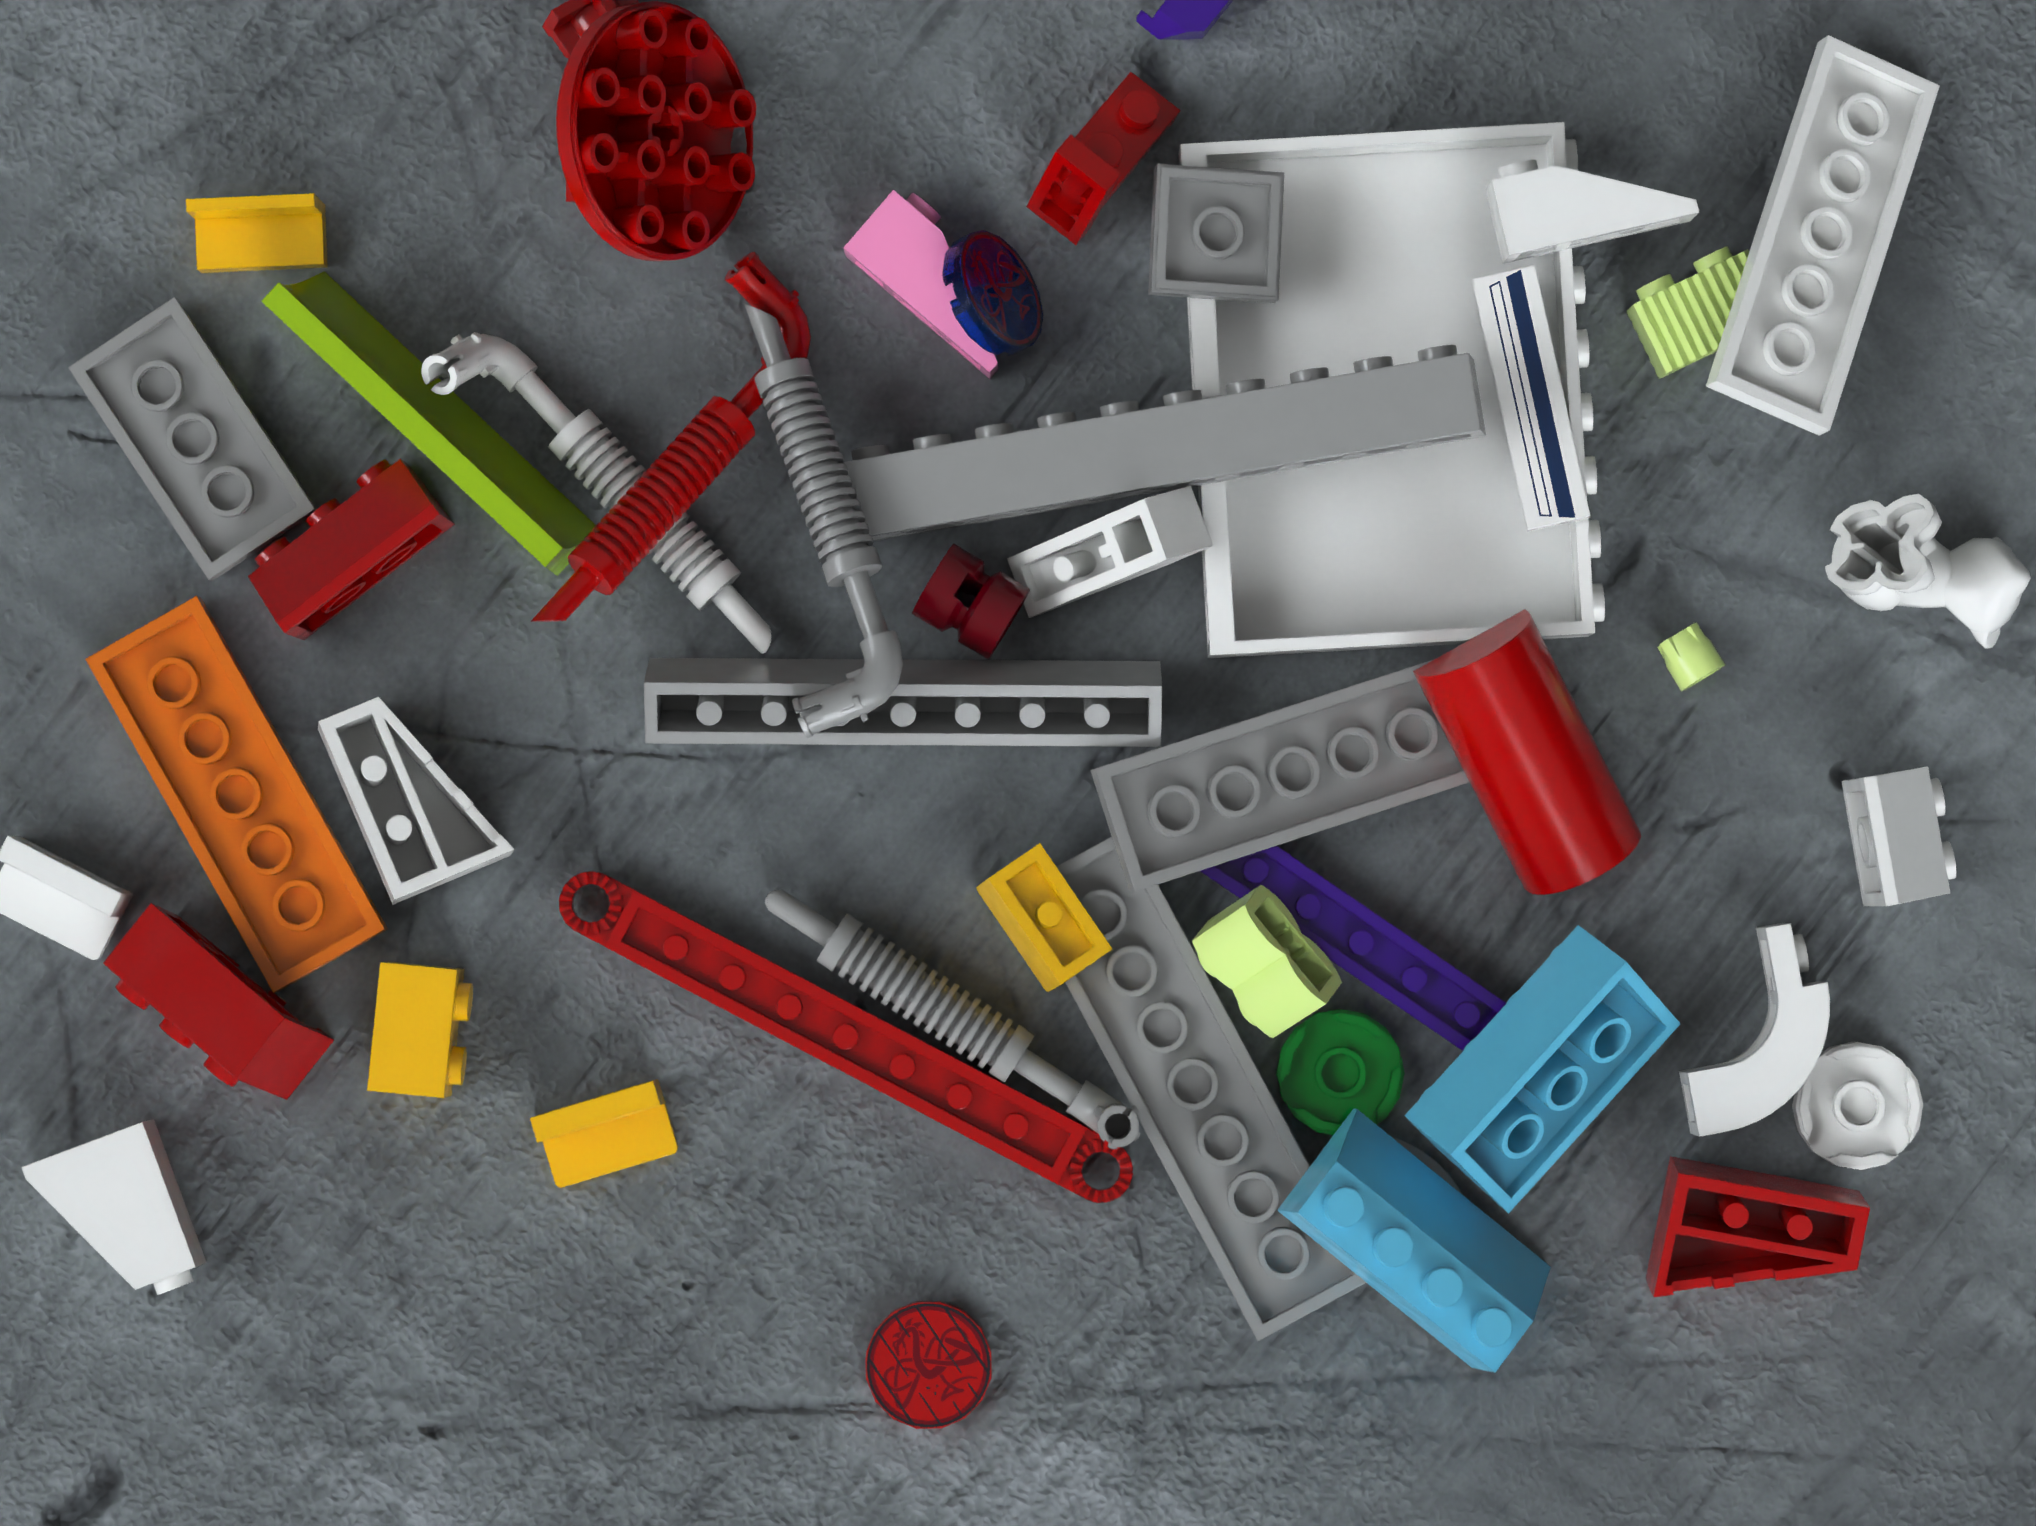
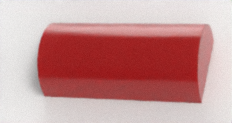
M1526 609L1413 671L1525 890L1535 895H1547L1572 889L1609 871L1633 852L1640 842L1641 832L1531 614Z

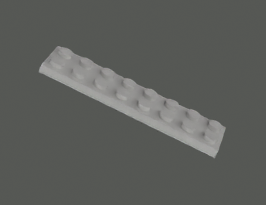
M1112 837L1056 866L1112 947L1111 951L1065 983L1131 1106L1135 1105L1138 1108L1140 1114L1137 1117L1257 1341L1365 1284L1366 1282L1277 1211L1310 1166L1159 885L1133 893L1129 892Z

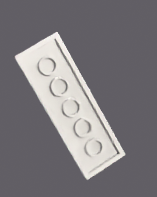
M1830 35L1817 43L1706 387L1820 436L1830 431L1940 85Z

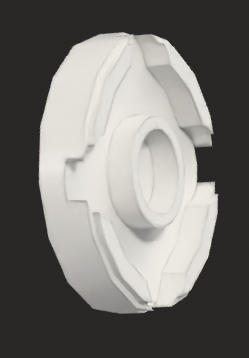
M1849 1042L1831 1046L1820 1054L1808 1079L1794 1094L1792 1109L1797 1131L1812 1152L1833 1165L1864 1170L1886 1165L1899 1156L1898 1154L1906 1148L1908 1143H1911L1920 1127L1923 1101L1918 1080L1902 1059L1882 1046Z

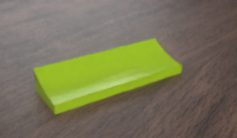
M325 271L296 284L284 285L278 283L261 301L544 567L557 576L569 564L567 556L581 541H584L588 533L593 532L592 529L596 525L453 391L446 395L436 394L431 391L433 386L441 382V380L437 378L426 385L421 374L423 363Z

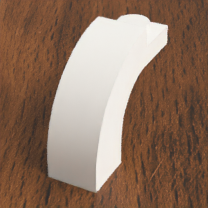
M1779 923L1756 928L1768 991V1012L1762 1031L1754 1043L1742 1054L1729 1061L1679 1071L1690 1134L1701 1137L1723 1133L1748 1126L1772 1114L1801 1088L1819 1059L1827 1036L1830 1018L1828 982L1821 981L1802 984L1800 973L1809 971L1808 953L1802 934L1793 935L1791 923Z

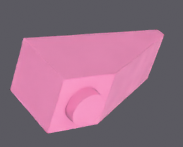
M893 190L844 246L845 256L986 377L991 379L998 371V362L977 312L968 296L944 234L935 225L941 219V216L915 193H911L905 200Z

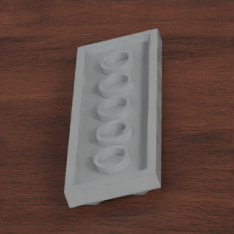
M1431 661L1090 770L1129 892H1137L1469 783L1456 754L1413 673L1414 670Z

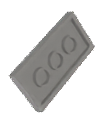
M172 298L68 367L208 580L214 581L306 520L317 509L177 298Z

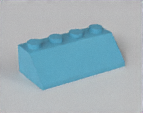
M1578 925L1551 952L1547 960L1527 982L1509 998L1506 1005L1476 1038L1466 1045L1463 1052L1435 1083L1424 1091L1420 1099L1404 1116L1443 1155L1509 1214L1681 1023L1623 958Z
M1353 1109L1277 1210L1466 1364L1475 1369L1496 1373L1534 1321L1551 1266L1358 1109Z

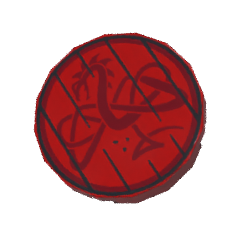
M914 1301L893 1310L876 1327L866 1351V1380L875 1402L894 1420L916 1429L944 1428L965 1419L983 1400L992 1376L991 1348L982 1327L965 1310L941 1301Z

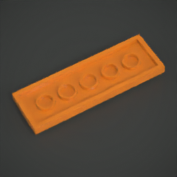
M195 596L85 659L273 993L279 992L388 930L201 597Z

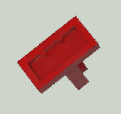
M1130 72L1075 137L1070 134L1057 149L1026 207L1074 245H1077L1089 231L1105 203L1173 124L1181 110Z

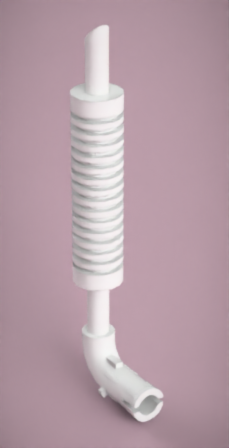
M476 332L465 338L458 334L451 340L453 345L437 354H432L424 360L421 374L426 385L438 377L444 378V380L434 385L431 389L436 394H449L478 374L483 378L488 375L494 376L509 392L517 390L557 433L548 448L560 461L563 462L568 459L565 466L570 471L577 469L574 476L578 480L586 478L583 486L588 490L594 487L591 494L596 499L601 496L603 497L600 504L604 508L610 505L613 507L617 504V501L623 495H626L627 490L634 486L637 479L642 477V474L646 471L642 465L635 467L638 460L633 455L626 458L629 453L626 447L617 448L620 441L616 437L609 439L612 432L607 427L600 430L603 423L590 409L575 417L536 375L535 371L538 366L514 344L497 336ZM686 512L682 513V517L676 523L674 522V526L666 532L665 536L658 541L653 549L649 550L647 555L654 552L655 555L652 560L656 564L664 563L660 569L664 573L673 572L669 578L673 583L678 580L681 581L678 588L682 592L690 591L686 597L699 611L713 602L761 654L766 653L771 643L769 625L731 585L740 576V570L728 558L722 561L721 558L724 553L720 549L713 552L712 549L715 543L712 540L704 542L703 540L707 535L702 530L696 533L695 530L698 525L694 521L687 524L686 521L689 519V515Z

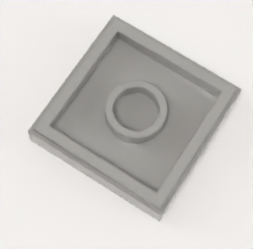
M1157 164L1154 167L1148 295L1276 303L1279 300L1284 172Z

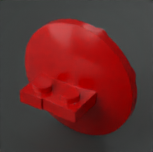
M649 1L616 7L603 14L587 28L576 43L564 69L557 101L556 126L559 156L566 179V202L576 203L586 221L604 241L623 254L636 259L672 261L691 257L707 249L718 240L731 224L741 206L746 190L753 185L755 179V166L752 161V122L756 116V103L752 94L745 89L739 69L728 48L707 21L683 7L667 2ZM745 127L746 154L741 152L731 153L734 128Z

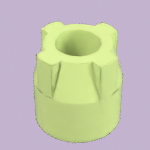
M1697 622L1666 639L1657 647L1665 660L1668 671L1681 692L1725 666L1712 642L1704 635Z

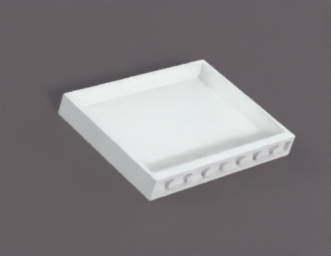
M1564 122L1180 144L1178 153L1179 165L1284 172L1279 300L1276 303L1187 297L1192 390H1201L1202 399L1227 395L1226 385L1233 382L1264 379L1265 387L1269 388L1291 384L1290 374L1296 371L1326 367L1329 371V377L1355 373L1353 363L1359 360L1391 356L1393 366L1419 361L1418 351L1443 345H1456L1457 354L1469 353L1474 359L1486 436L1198 485L1199 509L1213 544L1212 547L1202 550L1208 658L1463 644L1524 609L1531 614L1543 639L1588 637L1595 634V622H1603L1605 619L1602 583L1592 584L1591 558H1600L1599 521L1586 518L1527 532L1472 279L1531 265L1536 266L1586 498L1587 495L1596 494V461L1594 456L1585 457L1583 431L1593 430V403L1591 393H1581L1579 368L1589 366V338L1587 329L1577 330L1575 304L1585 303L1583 266H1573L1572 248L1503 264L1486 193V188L1490 181L1500 178L1498 170L1500 167L1520 161L1535 159L1538 169L1557 165L1578 171L1576 140L1565 139Z

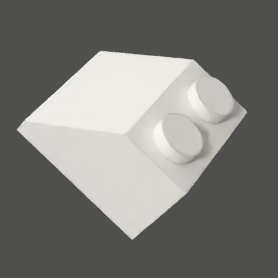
M1921 767L1841 781L1863 906H1891L1950 894L1948 880L1956 878V862L1951 843L1949 841L1941 842L1937 817L1945 815V799L1940 780L1938 778L1930 779L1929 768Z

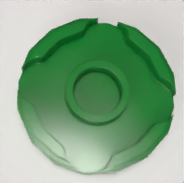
M1344 1009L1315 1013L1295 1026L1280 1048L1276 1068L1280 1096L1293 1116L1314 1131L1329 1135L1335 1134L1353 1109H1358L1376 1125L1386 1119L1400 1098L1405 1074L1399 1047L1386 1027L1364 1013Z

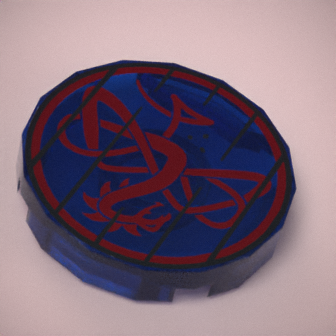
M985 230L969 233L954 241L945 253L942 276L945 286L953 284V290L957 298L952 300L950 304L955 318L964 331L980 347L996 355L1007 352L1009 356L1032 346L1042 331L1043 310L1040 293L1032 274L1017 251L1000 236Z

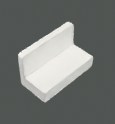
M7 836L0 849V861L4 863L0 871V913L91 960L100 959L133 893L23 837Z

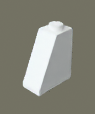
M154 1119L138 1123L21 1167L25 1179L135 1290L153 1283L157 1295L193 1282L190 1269L207 1263Z

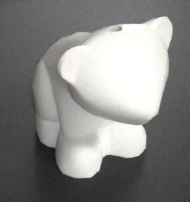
M1920 494L1904 496L1893 501L1887 507L1873 500L1854 504L1836 517L1830 531L1837 535L1838 538L1832 552V563L1825 566L1828 579L1837 585L1847 597L1866 609L1878 611L1891 610L1895 606L1916 608L1946 607L1971 630L1975 639L1985 649L1992 648L1996 644L2000 635V628L2010 620L2019 605L2022 593L2031 579L2029 570L1999 537L1992 539L1972 538L1951 551L1940 544L1934 536L1940 528L1942 521L1935 506Z

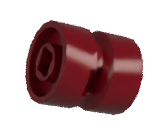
M953 543L920 595L912 615L941 632L953 627L958 630L959 643L989 660L1018 614L1030 589L1001 571L991 576L984 573V561ZM961 591L976 597L970 608L964 606L957 598Z

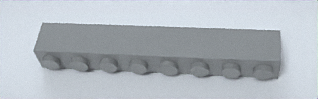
M649 658L644 679L645 743L1161 747L1162 676L1160 661L902 659L903 667L898 686L884 704L868 713L869 720L863 722L861 717H857L815 733L814 736L806 738L797 719L801 716L799 713H795L792 699L802 698L846 681L845 674L863 668L864 659Z

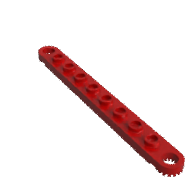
M595 871L582 872L570 878L562 888L559 897V910L565 923L575 932L584 935L611 951L1089 1201L1096 1203L1111 1202L1121 1197L1128 1189L1133 1176V1165L1129 1154L1123 1147H1118L1117 1149L1108 1148V1142L1106 1140L1103 1141L1099 1134L1091 1128L604 873ZM589 884L600 886L609 896V910L604 918L597 922L584 921L577 915L574 909L576 893L582 887ZM1105 1152L1116 1158L1120 1167V1173L1117 1181L1112 1186L1105 1189H1096L1088 1185L1082 1175L1083 1164L1088 1156L1093 1153Z

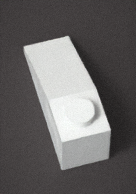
M1535 159L1500 167L1498 169L1500 178L1492 179L1486 188L1503 264L1690 222L1699 213L1696 199L1557 165L1538 169Z
M1191 486L1139 500L1009 557L1007 560L1014 579L1030 589L1024 601V606L1028 617L1031 618L1172 564L1212 547L1213 544Z

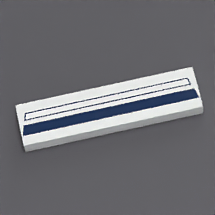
M1531 265L1472 279L1527 532L1590 518L1536 266Z

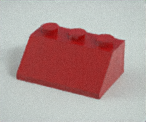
M401 458L393 465L387 459H384L372 466L357 479L356 483L361 489L342 504L336 498L329 500L306 519L307 524L310 526L306 532L291 543L286 537L275 541L255 558L260 567L248 575V578L285 634L301 640L307 639L455 525L410 465Z

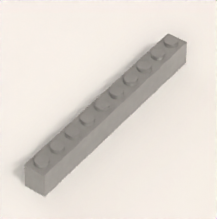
M1443 345L1418 351L1419 361L1395 366H1393L1391 356L1374 357L1354 362L1355 373L1329 377V371L1326 367L1312 368L1291 373V384L1266 388L1264 379L1243 380L1227 384V395L1202 399L1201 390L1175 392L1163 396L1164 406L1139 410L1138 401L1112 403L1100 407L1101 417L1076 421L1075 412L1055 413L1037 418L1038 428L1014 432L1013 423L987 425L975 429L976 439L952 443L950 434L930 435L914 439V450L890 454L889 445L862 447L852 450V461H847L843 464L847 466V476L851 477L852 488H855L856 499L859 500L861 505L860 511L864 513V523L868 524V535L872 536L873 541L1175 490L1187 486L1192 487L1486 436L1474 359L1469 353L1457 354L1456 345Z

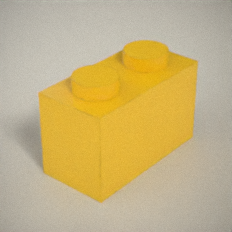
M389 961L380 962L367 1091L446 1098L452 1096L453 1085L463 1084L467 1049L466 1047L457 1046L459 1021H469L473 1001V984L463 982L464 969Z

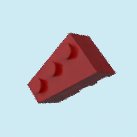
M150 903L103 962L106 967L120 978V981L115 986L118 992L143 1010H146L149 1005L155 1008L165 1017L159 1024V1027L172 1039L188 1049L195 1043L209 1055L203 1065L218 1079L231 1087H234L238 1081H241L287 1100L334 1041L333 1038L320 1028L315 1029L300 1022L284 1008L287 1004L285 1000L276 993H273L272 990L268 993L238 968L240 965L182 918L153 903Z
M1670 1156L1646 1274L1647 1284L1654 1298L1674 1295L1673 1291L1711 1286L1714 1289L1735 1287L1734 1283L1770 1278L1780 1281L1857 1270L1870 1206L1859 1190Z

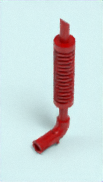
M756 252L747 254L734 265L738 270L737 272L733 269L729 270L725 276V281L732 285L750 306L760 309L777 319L791 359H807L811 333L807 315L798 303L799 299L797 297L799 293L796 290L789 292L759 259V255ZM763 356L761 357L763 366L734 398L728 401L722 397L713 396L699 411V414L691 420V423L683 429V432L678 434L675 441L668 445L667 450H664L658 456V459L650 465V468L642 474V477L637 479L634 486L627 490L626 495H623L617 501V504L609 510V513L601 519V522L592 529L593 532L588 533L584 541H581L567 556L568 562L575 573L537 613L531 622L566 621L594 589L610 596L625 580L624 577H627L633 571V568L641 562V559L647 556L649 550L653 549L658 541L665 536L666 532L674 526V522L676 523L682 517V513L684 514L691 507L690 504H693L699 498L698 495H701L707 489V486L715 480V477L720 475L723 468L730 464L731 459H734L739 454V451L755 436V428L749 418L764 400L760 397L754 377L760 371L767 368Z

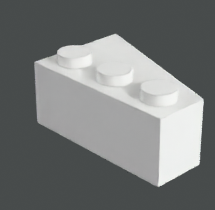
M379 697L318 721L320 736L393 905L511 856L514 848L493 828L473 805L474 803L453 783L427 750Z

